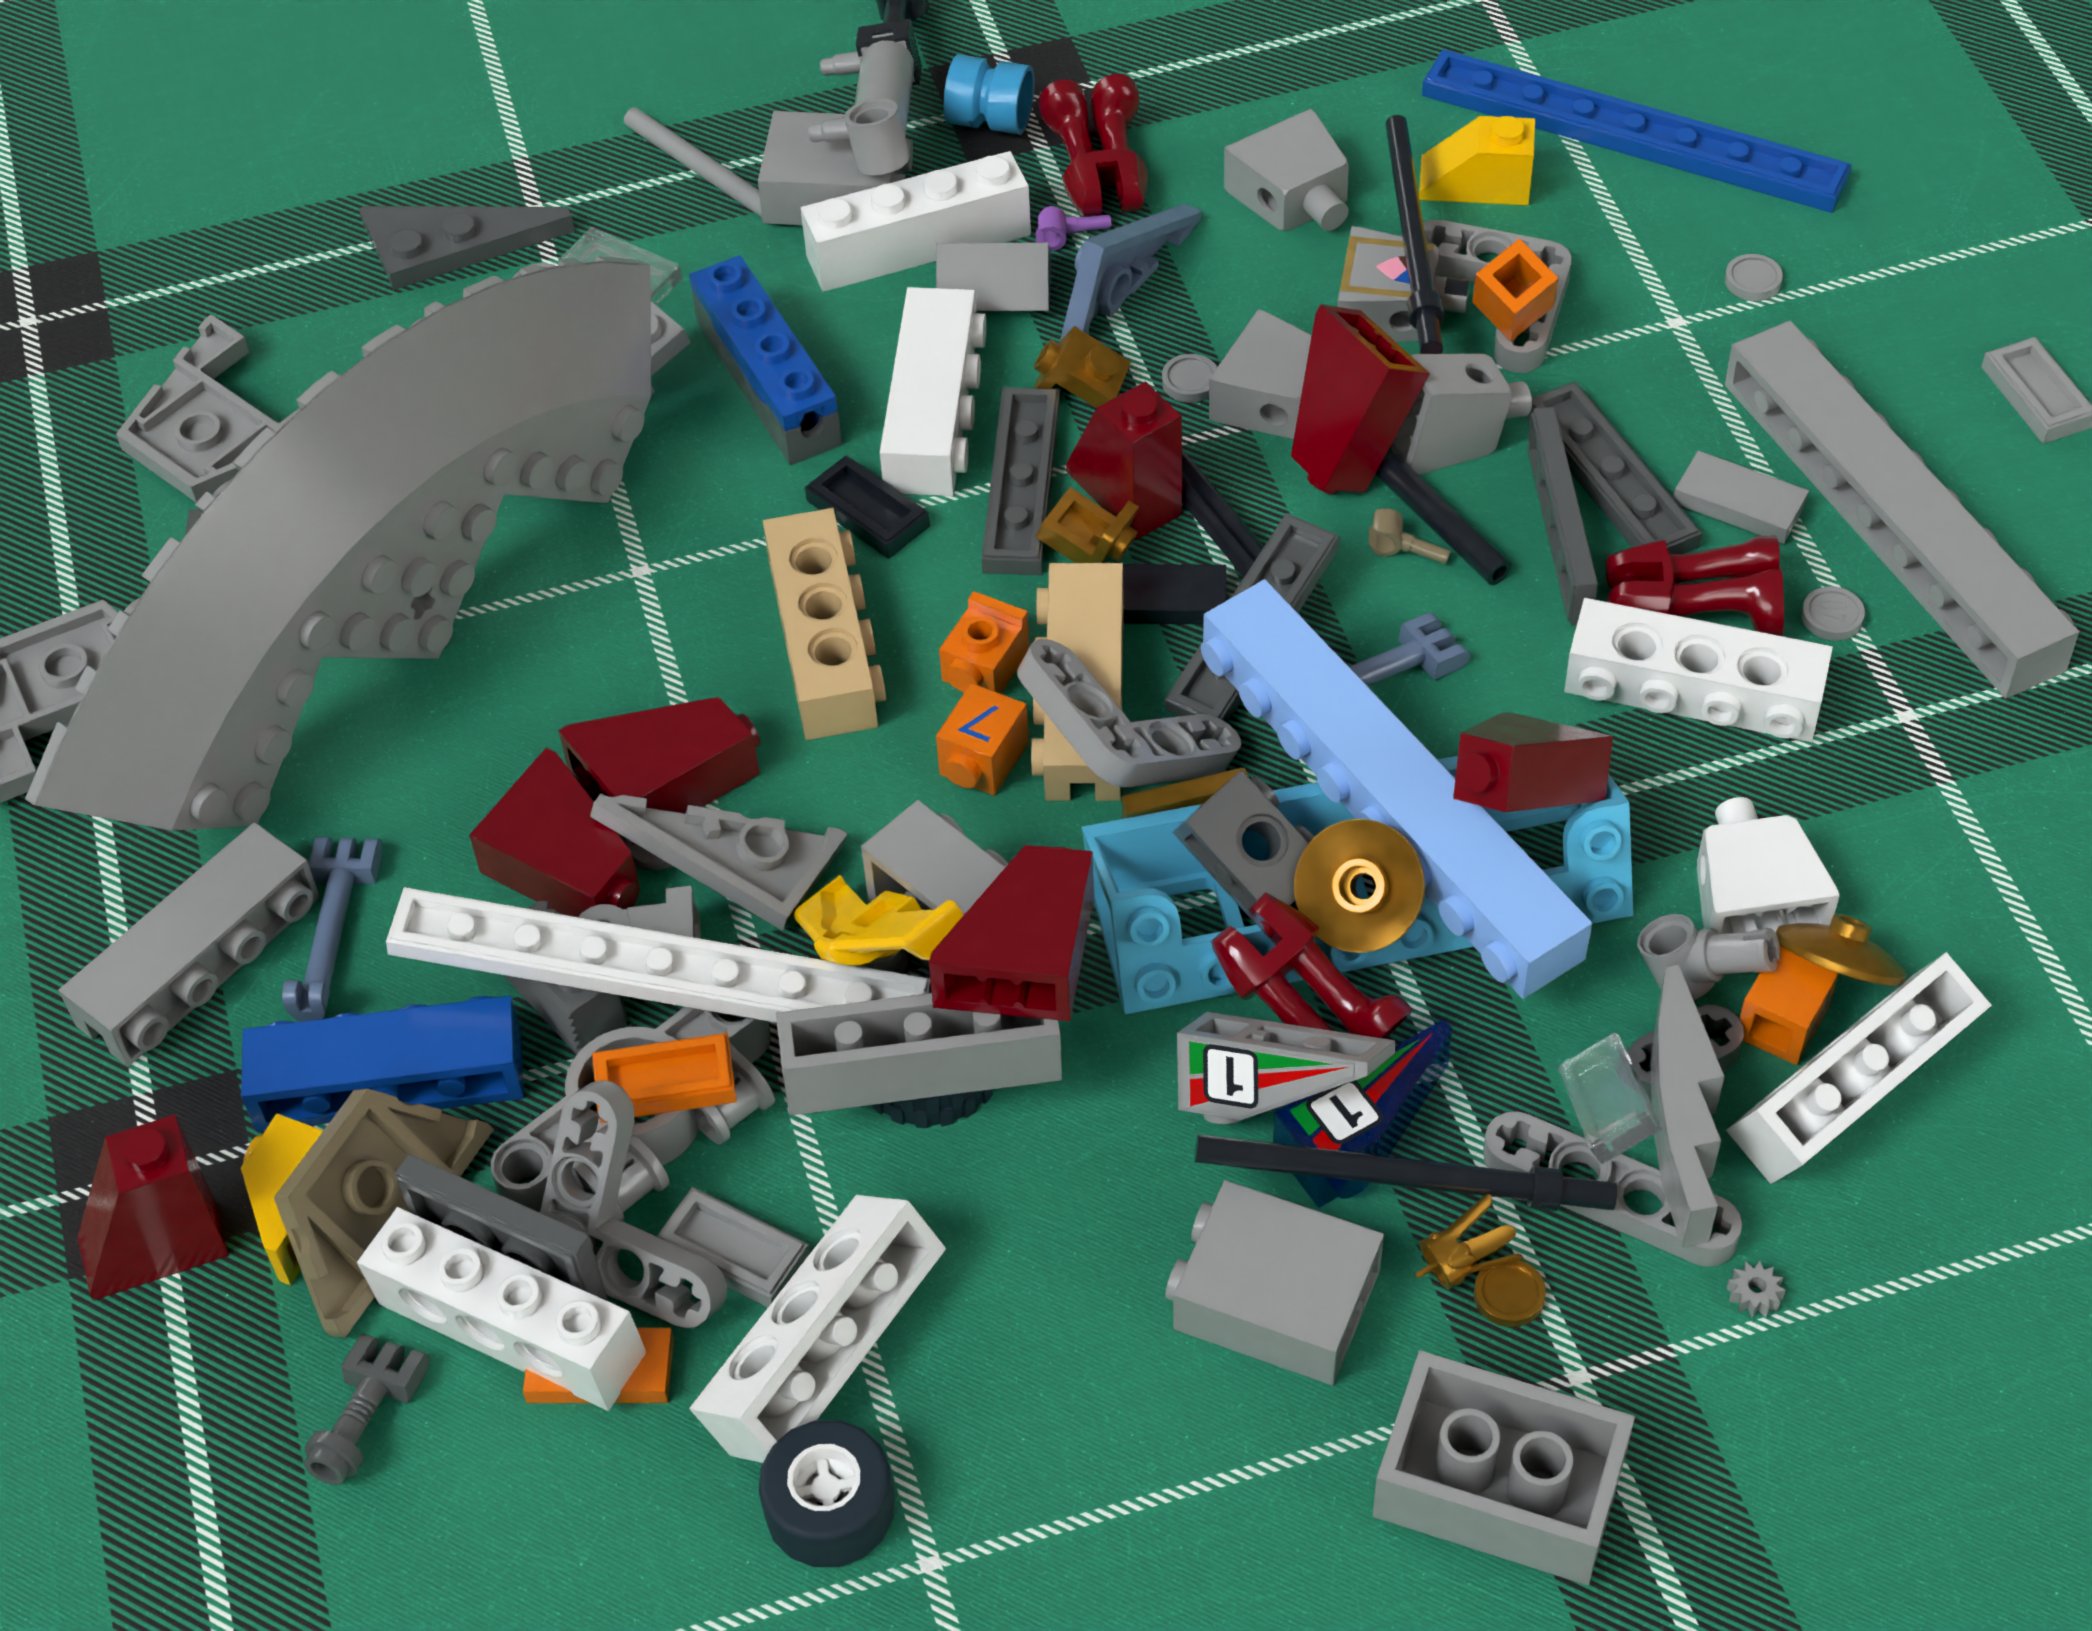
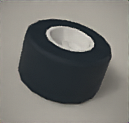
M815 1420L791 1429L772 1446L760 1468L759 1497L773 1541L790 1558L812 1567H841L864 1558L883 1541L894 1518L895 1494L891 1470L881 1445L864 1429L841 1420ZM837 1498L840 1499L837 1503H834Z

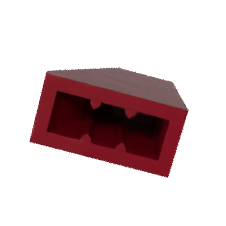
M1320 304L1314 318L1291 457L1308 473L1307 480L1309 483L1328 494H1337L1339 491L1366 492L1430 375L1424 367L1362 310Z
M1146 381L1096 408L1066 463V472L1103 509L1114 516H1118L1129 500L1139 506L1129 526L1138 532L1134 541L1182 515V416Z
M720 697L569 724L558 730L568 769L594 801L600 794L608 797L627 795L646 798V808L685 814L688 805L704 807L760 774L755 749L760 746V738L754 725L745 714L740 713L736 716Z
M1512 712L1500 713L1460 733L1453 799L1502 812L1605 800L1613 736Z
M548 748L542 751L469 835L481 874L536 902L548 901L549 908L556 909V912L562 915L579 917L588 908L600 904L614 905L622 910L635 905L640 891L632 852L617 832L590 817L594 803L559 755Z
M1024 845L931 952L929 970L933 1008L1070 1021L1094 899L1093 851L1068 849L1065 847Z
M175 1114L106 1136L104 1139L77 1236L89 1293L93 1301L229 1256L216 1201Z

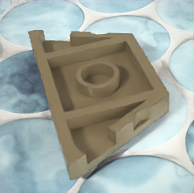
M371 1089L354 1090L273 1197L322 1327L330 1337L346 1338L375 1297L357 1261L397 1207L408 1211L395 1175L404 1159L410 1154L460 1177L494 1129L488 1123L442 1113L441 1109L420 1103L408 1104L401 1102L395 1096Z

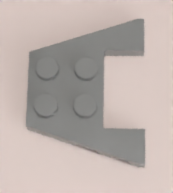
M212 314L205 318L198 327L201 336L192 348L183 347L173 359L175 370L162 386L153 385L116 433L120 447L125 453L196 503L206 492L213 495L222 484L234 478L239 470H237L233 462L266 427L277 432L301 410L298 408L283 421L277 423L214 380L250 352L245 337Z
M100 600L0 639V803L28 792L37 770L25 744L26 740L49 731H54L57 721L69 724L83 697V694L75 689L87 665L98 669L106 651L116 636L107 629L118 612L105 600Z

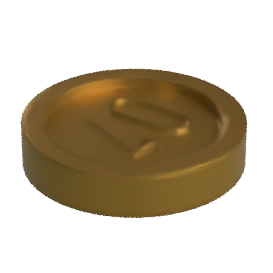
M1515 1260L1483 1269L1479 1272L1475 1281L1474 1300L1480 1313L1490 1322L1503 1327H1520L1536 1319L1543 1309L1546 1296L1545 1283L1540 1273L1530 1264L1522 1260Z

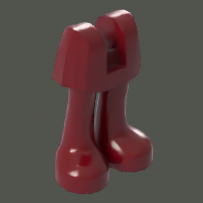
M1112 74L1103 77L1095 84L1091 94V114L1104 150L1093 151L1088 128L1087 101L1081 85L1073 80H1058L1050 83L1039 95L1038 105L1042 119L1062 139L1070 158L1071 164L1062 175L1066 194L1078 212L1084 217L1102 214V187H1116L1122 213L1140 211L1145 200L1148 181L1147 165L1135 152L1131 151L1127 137V126L1138 111L1140 97L1137 84L1131 77L1125 74Z
M1776 535L1755 536L1744 543L1691 554H1670L1666 540L1649 542L1616 552L1605 560L1606 581L1608 587L1612 589L1609 592L1607 601L1609 603L1680 617L1716 611L1742 612L1749 616L1755 631L1783 637L1784 593L1782 569H1779L1780 549L1778 538ZM1729 578L1702 583L1679 584L1682 582L1702 579Z
M1266 892L1248 908L1252 919L1276 945L1265 956H1262L1232 926H1228L1211 940L1212 948L1228 980L1243 1001L1257 995L1284 1024L1334 1031L1284 977L1291 969L1315 991L1350 1034L1386 1039L1413 1011L1412 1007L1396 994L1373 999L1357 989L1334 966L1314 941L1320 927L1300 911Z

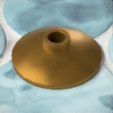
M1368 819L1341 821L1317 834L1303 851L1294 877V895L1298 911L1320 927L1316 937L1336 949L1347 952L1363 953L1377 951L1398 941L1410 930L1417 920L1425 897L1424 869L1413 845L1394 828ZM1364 874L1371 875L1376 883L1375 892L1368 899H1362L1356 892V882Z
M1834 914L1830 925L1793 923L1777 927L1776 935L1782 946L1796 955L1834 972L1862 981L1888 986L1902 985L1907 975L1906 971L1890 954L1868 940L1873 928L1856 918L1843 914Z

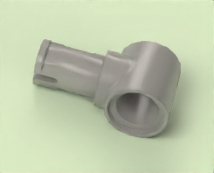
M1669 914L1653 920L1642 929L1637 940V947L1660 990L1662 988L1665 968L1679 964L1693 1000L1705 995L1714 986L1715 982L1722 979L1724 974L1774 972L1778 967L1776 961L1780 959L1779 940L1775 931L1771 928L1719 934L1713 928L1696 930L1691 919L1682 914Z

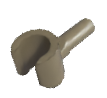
M1381 508L1374 512L1373 525L1369 527L1368 542L1375 554L1391 556L1400 550L1408 553L1410 551L1446 565L1451 551L1415 538L1414 535L1402 532L1403 517L1396 510Z

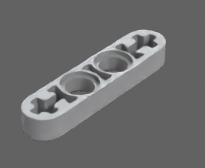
M1518 1111L1505 1112L1495 1117L1488 1125L1483 1148L1484 1162L1488 1168L1530 1172L1532 1166L1539 1167L1540 1161L1544 1162L1545 1153L1549 1150L1552 1153L1548 1168L1561 1169L1568 1163L1580 1162L1594 1169L1598 1181L1617 1183V1201L1613 1211L1569 1205L1561 1206L1693 1264L1705 1267L1719 1266L1729 1261L1735 1254L1743 1224L1738 1210L1726 1199L1713 1194L1718 1205L1714 1224L1719 1226L1718 1233L1715 1232L1709 1242L1682 1248L1676 1228L1670 1225L1672 1215L1662 1186L1660 1170L1530 1114ZM1515 1138L1526 1142V1148H1520L1515 1155L1504 1151V1145L1510 1146ZM1634 1190L1650 1191L1659 1198L1662 1208L1651 1215L1638 1214L1628 1208L1624 1202V1197Z

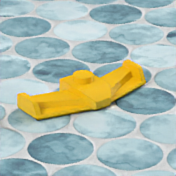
M841 875L793 911L795 920L815 942L814 947L820 958L842 965L870 963L878 957L890 956L901 949L922 960H930L931 952L964 915L959 906L952 900H946L936 909L922 910L914 897L886 890L866 905L846 884Z

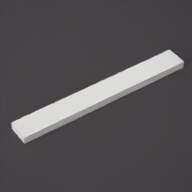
M406 887L403 888L386 940L387 953L392 956L776 1023L777 1012L926 994L930 991L929 978L854 965H842L826 960Z

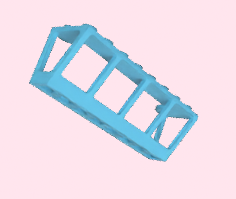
M1458 756L1437 759L1454 778L1456 777ZM1608 775L1606 799L1599 802L1514 812H1502L1483 807L1505 832L1568 820L1563 832L1564 866L1543 869L1544 873L1584 913L1592 924L1633 916L1629 801L1610 775ZM1318 782L1273 790L1280 803L1277 809L1293 827L1301 825L1314 836L1333 824L1356 819L1340 801L1337 803L1331 801L1324 794ZM1202 804L1082 826L1084 850L1093 851V900L1125 1014L1237 993L1228 980L1212 948L1211 940L1221 932L1182 939L1180 917L1174 901L1169 896L1211 889L1216 894L1226 928L1232 926L1239 931L1262 956H1265L1276 946L1258 925L1244 927L1238 904L1172 833ZM1244 831L1242 845L1245 852L1255 860L1265 861L1269 852L1265 838L1258 832ZM1361 876L1356 882V892L1362 899H1368L1369 896ZM1426 894L1421 912L1410 930L1398 941L1383 949L1363 953L1347 952L1324 943L1318 937L1314 939L1316 944L1340 972L1474 947L1464 935L1457 936L1448 929L1440 916L1438 907ZM1293 969L1284 976L1289 983L1303 980Z

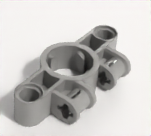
M684 1007L656 1029L625 1027L596 1037L585 1045L573 1059L565 1080L566 1096L502 1143L494 1152L491 1160V1173L498 1194L540 1213L564 1104L575 1092L595 1082L592 1052L728 1033L737 1102L655 1114L648 1121L633 1125L613 1218L624 1221L623 1212L652 1189L660 1192L670 1185L663 1165L679 1157L691 1145L699 1129L714 1143L721 1145L730 1138V1129L758 1108L764 1111L774 1104L775 1098L771 1088L752 1064L769 1047L771 1041L769 1021ZM744 1018V1020H742V1021L731 1022V1021H733V1020H735V1019ZM599 1115L596 1131L608 1125V1122L600 1123ZM592 1137L584 1142H592ZM574 1161L572 1175L575 1183L584 1192L595 1194L598 1181L594 1171L584 1162ZM537 1177L529 1183L517 1184L525 1178Z

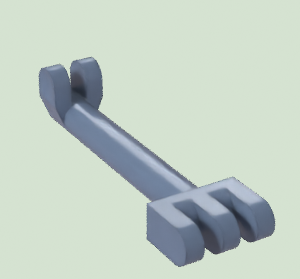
M1427 613L1402 623L1398 639L1402 644L1401 646L1352 665L1349 668L1366 686L1419 664L1435 680L1464 667L1471 655L1462 644L1455 645L1456 638L1447 628L1440 629L1442 623L1433 613Z
M316 837L314 840L309 868L315 882L327 883L304 983L302 985L300 980H286L282 990L285 1009L298 1022L324 1018L353 884H376L382 858V842L380 838L365 839L361 858H357L358 847L356 838L342 837L339 841L336 858H332L333 844L330 837Z

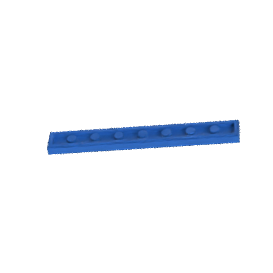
M1442 49L1423 80L1422 96L1494 117L1535 118L1536 129L1830 213L1833 212L1851 171L1852 164L1445 49Z

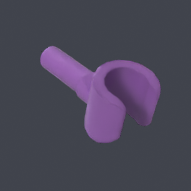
M1046 207L1038 215L1036 243L1048 242L1051 251H1056L1065 245L1066 234L1077 233L1078 231L1110 229L1111 217L1110 215L1078 218L1075 216L1066 217L1065 213L1058 207Z

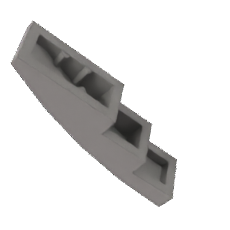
M1678 964L1665 968L1657 1008L1650 1064L1652 1127L1661 1181L1680 1244L1683 1248L1709 1242L1718 1208L1707 1178L1713 1176L1721 1144V1138L1711 1114H1716L1725 1076Z

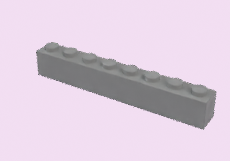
M1790 320L1732 344L1725 380L1726 388L2005 699L2067 671L2080 632L2074 626L2070 616L2055 606L2036 585L2031 574L2015 563L1998 544L1993 533L1983 528L1963 507L1958 496L1951 489L1946 488L1925 466L1921 456L1916 451L1910 450L1890 428L1885 417L1875 412L1857 393L1852 382L1846 376L1841 375L1821 354L1819 347L1813 340L1807 339Z

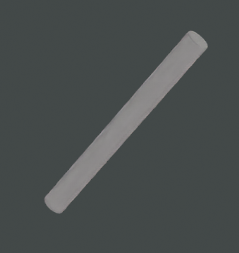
M633 107L627 111L624 116L625 126L762 218L759 189L640 109Z

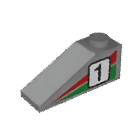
M1206 1012L1177 1032L1178 1110L1204 1114V1119L1211 1123H1236L1248 1117L1368 1076L1395 1054V1040Z

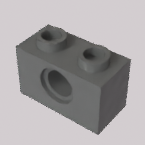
M1241 770L1172 833L1255 923L1248 908L1265 892L1288 905L1295 901L1294 877L1296 867L1306 846L1315 836L1301 825L1293 827L1277 809L1280 803L1272 789L1258 777L1253 776L1250 779ZM1244 831H1255L1265 838L1269 849L1268 857L1265 861L1255 860L1245 852L1242 845Z

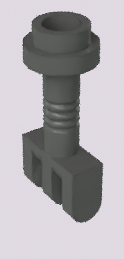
M367 1334L360 1335L341 1366L345 1383L357 1388L332 1430L315 1431L305 1445L307 1458L304 1461V1466L306 1470L316 1479L331 1485H340L345 1478L353 1477L363 1463V1455L356 1447V1444L361 1438L368 1422L371 1421L374 1412L378 1409L385 1396L406 1403L410 1402L427 1372L430 1361L429 1354L412 1350L398 1371L404 1357V1347L402 1345L387 1342L374 1361L379 1348L378 1338Z

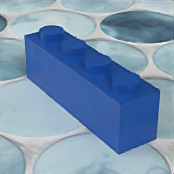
M477 996L463 1002L431 1006L412 1004L398 1010L366 1014L349 1012L339 1014L334 1018L302 1022L277 1021L267 1026L243 1029L241 1098L256 1132L265 1131L276 1113L309 1126L330 1123L354 1090L371 1089L395 1096L401 1102L408 1104L420 1103L437 1109L524 1099L522 1032L511 996L495 998Z

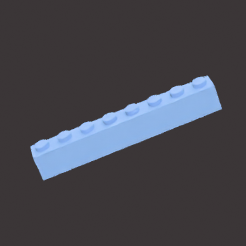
M1265 579L1204 613L1201 653L1209 669L1215 675H1224L1239 691L1240 698L1246 709L1254 717L1259 718L1262 716L1277 732L1278 739L1286 753L1295 760L1301 759L1317 777L1322 791L1331 801L1335 803L1340 801L1356 819H1368L1384 823L1408 839L1418 853L1423 865L1426 883L1425 894L1438 907L1440 916L1448 929L1457 936L1464 935L1478 950L1486 969L1497 981L1501 983L1507 982L1524 999L1586 959L1592 922L1482 806L1453 799L1455 778Z

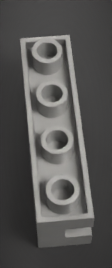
M252 823L58 990L75 1026L93 1040L101 1034L110 1054L129 1067L144 1052L159 1045L167 1032L194 1008L205 1004L213 996L216 989L243 965L254 961L261 954L264 947L287 926L306 915L312 904L320 898L307 860L258 824Z

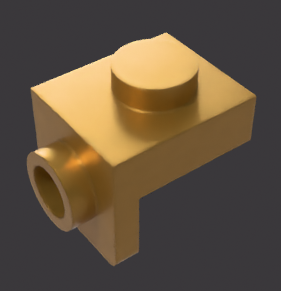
M1073 326L1059 343L1051 339L1040 352L1033 367L1040 372L1034 388L1051 389L1057 383L1097 408L1117 397L1131 362L1076 326Z
M1070 487L1042 522L1035 537L1074 563H1105L1109 557L1119 562L1138 533L1129 526L1139 506L1129 500L1116 517Z

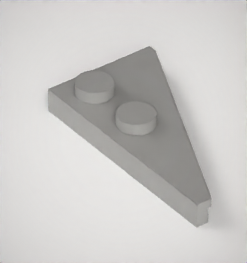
M600 794L593 803L590 815L593 819L782 931L792 919L793 911L802 905L840 852L848 834L841 829L832 827L827 828L825 836L784 829L785 820L768 817L750 819L736 812L688 805L685 814L646 808V798L627 795L608 797Z

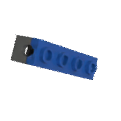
M741 255L690 273V285L698 326L788 464L793 465L841 446L842 441L835 394ZM814 423L816 425L808 431H801V428Z

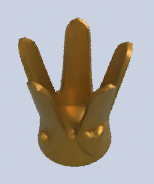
M1490 1194L1481 1198L1446 1230L1433 1232L1429 1238L1419 1242L1420 1249L1428 1265L1416 1272L1417 1278H1421L1432 1271L1438 1281L1449 1290L1454 1285L1461 1284L1464 1278L1472 1272L1524 1258L1521 1254H1513L1476 1264L1504 1248L1505 1244L1514 1239L1516 1229L1509 1225L1498 1227L1473 1239L1458 1243L1457 1240L1491 1206L1492 1197Z

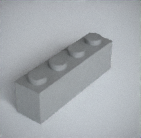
M932 993L776 1013L782 1073L789 1116L1062 1080L1061 1040L1058 1020L933 1008Z

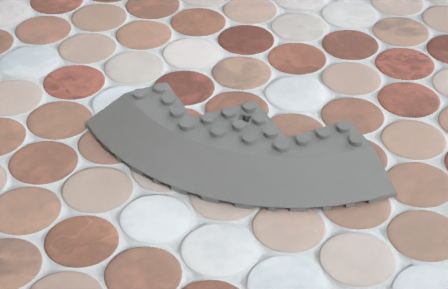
M596 256L595 261L583 263L575 258L559 260L558 266L546 269L534 264L520 268V274L508 280L491 276L464 288L463 298L445 306L435 301L424 308V318L415 321L408 329H404L396 324L361 347L364 358L344 374L339 375L331 370L315 382L296 400L301 410L277 432L266 427L254 438L233 462L239 472L232 480L222 484L213 495L206 492L198 500L195 506L203 513L181 542L170 537L144 571L142 577L150 581V584L141 598L129 604L123 612L119 610L107 629L116 637L106 651L98 669L89 665L86 666L75 687L77 691L83 694V697L69 724L57 721L25 799L36 806L171 831L250 826L254 822L258 824L261 815L269 805L270 792L281 763L291 748L292 735L303 706L313 691L314 678L322 657L439 659L443 648L448 644L452 636L453 622L464 594L473 583L474 569L485 541L496 525V514L504 494L598 503L609 502L612 493L618 488L622 480L623 465L633 440L643 428L644 413L651 398L650 264L642 260Z

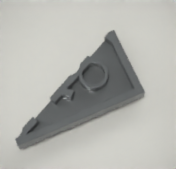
M365 206L359 208L363 226L393 290L575 232L572 215L568 207Z

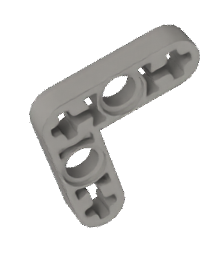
M1445 220L1423 222L1426 242L1439 246L1437 276L1470 279V282L1475 283L1476 273L1489 263L1481 261L1476 256L1486 252L1501 254L1520 238L1559 278L1554 307L1523 331V333L1529 334L1528 341L1524 343V346H1516L1519 335L1510 342L1498 328L1496 329L1494 358L1499 366L1514 373H1526L1540 367L1545 359L1569 284L1572 257L1569 250L1560 243ZM1465 250L1466 255L1460 254V251Z
M1048 639L1033 641L1017 669L1018 678L1088 767L1099 778L1109 784L1118 787H1134L1194 779L1225 772L1241 747V739L1236 730L1220 718L1208 714L1130 722L1080 659L1069 648L1058 642Z
M605 1080L592 1082L571 1095L566 1100L562 1109L540 1213L589 1235L607 1295L676 1326L684 1328L696 1327L723 1307L727 1298V1284L724 1275L708 1259L613 1218L633 1130L635 1110L631 1098L623 1088L614 1082ZM594 1103L599 1105V1117L608 1122V1125L596 1131L598 1114L589 1109V1106ZM592 1137V1142H584ZM574 1161L584 1162L594 1171L598 1181L595 1194L584 1192L575 1183L572 1175ZM603 1242L601 1248L596 1247L597 1244ZM620 1249L630 1250L641 1260L644 1268L642 1281L632 1280L622 1272L618 1263ZM686 1280L693 1283L692 1294L696 1298L701 1299L696 1304L690 1301V1289L682 1285ZM660 1282H663L666 1285L659 1289L658 1285Z

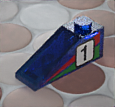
M1444 1019L1396 1045L1395 1054L1368 1076L1294 1101L1275 1111L1273 1143L1389 1156L1448 1067L1452 1027ZM1293 1174L1318 1208L1338 1197L1341 1199L1351 1198L1369 1185V1182Z

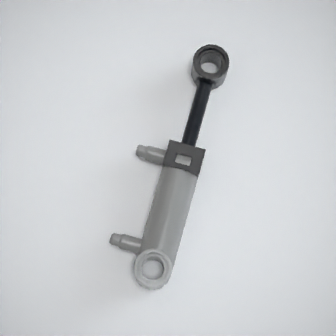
M876 0L883 23L858 27L857 51L835 54L831 58H824L820 61V70L824 76L835 74L842 76L859 73L854 106L847 110L842 118L824 120L822 123L810 125L808 127L809 139L812 142L826 141L827 143L850 139L857 169L862 174L872 176L891 173L902 168L909 161L910 154L905 135L912 85L920 84L922 70L911 21L923 16L930 7L928 0Z

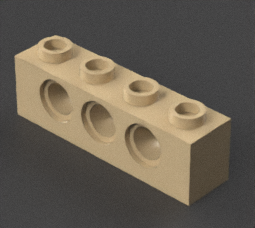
M833 508L762 520L768 560L805 741L878 728L875 703L886 701V693L880 664L868 666L866 657L876 655L870 619L858 620L856 611L866 609L860 574L848 576L847 572L848 566L856 565L850 530L838 531Z

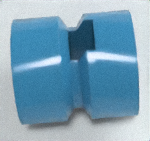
M957 54L951 62L945 84L943 107L946 123L978 128L984 121H987L989 129L992 131L1022 135L1029 122L1034 98L1035 80L1033 67L1025 64L1000 61L993 69L988 65L986 58Z

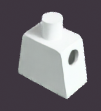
M1744 797L1732 798L1721 803L1715 811L1718 825H1711L1703 830L1697 859V876L1704 929L1713 928L1719 934L1771 928L1776 933L1777 927L1785 924L1818 923L1830 925L1840 895L1797 819L1789 815L1758 819L1752 801Z

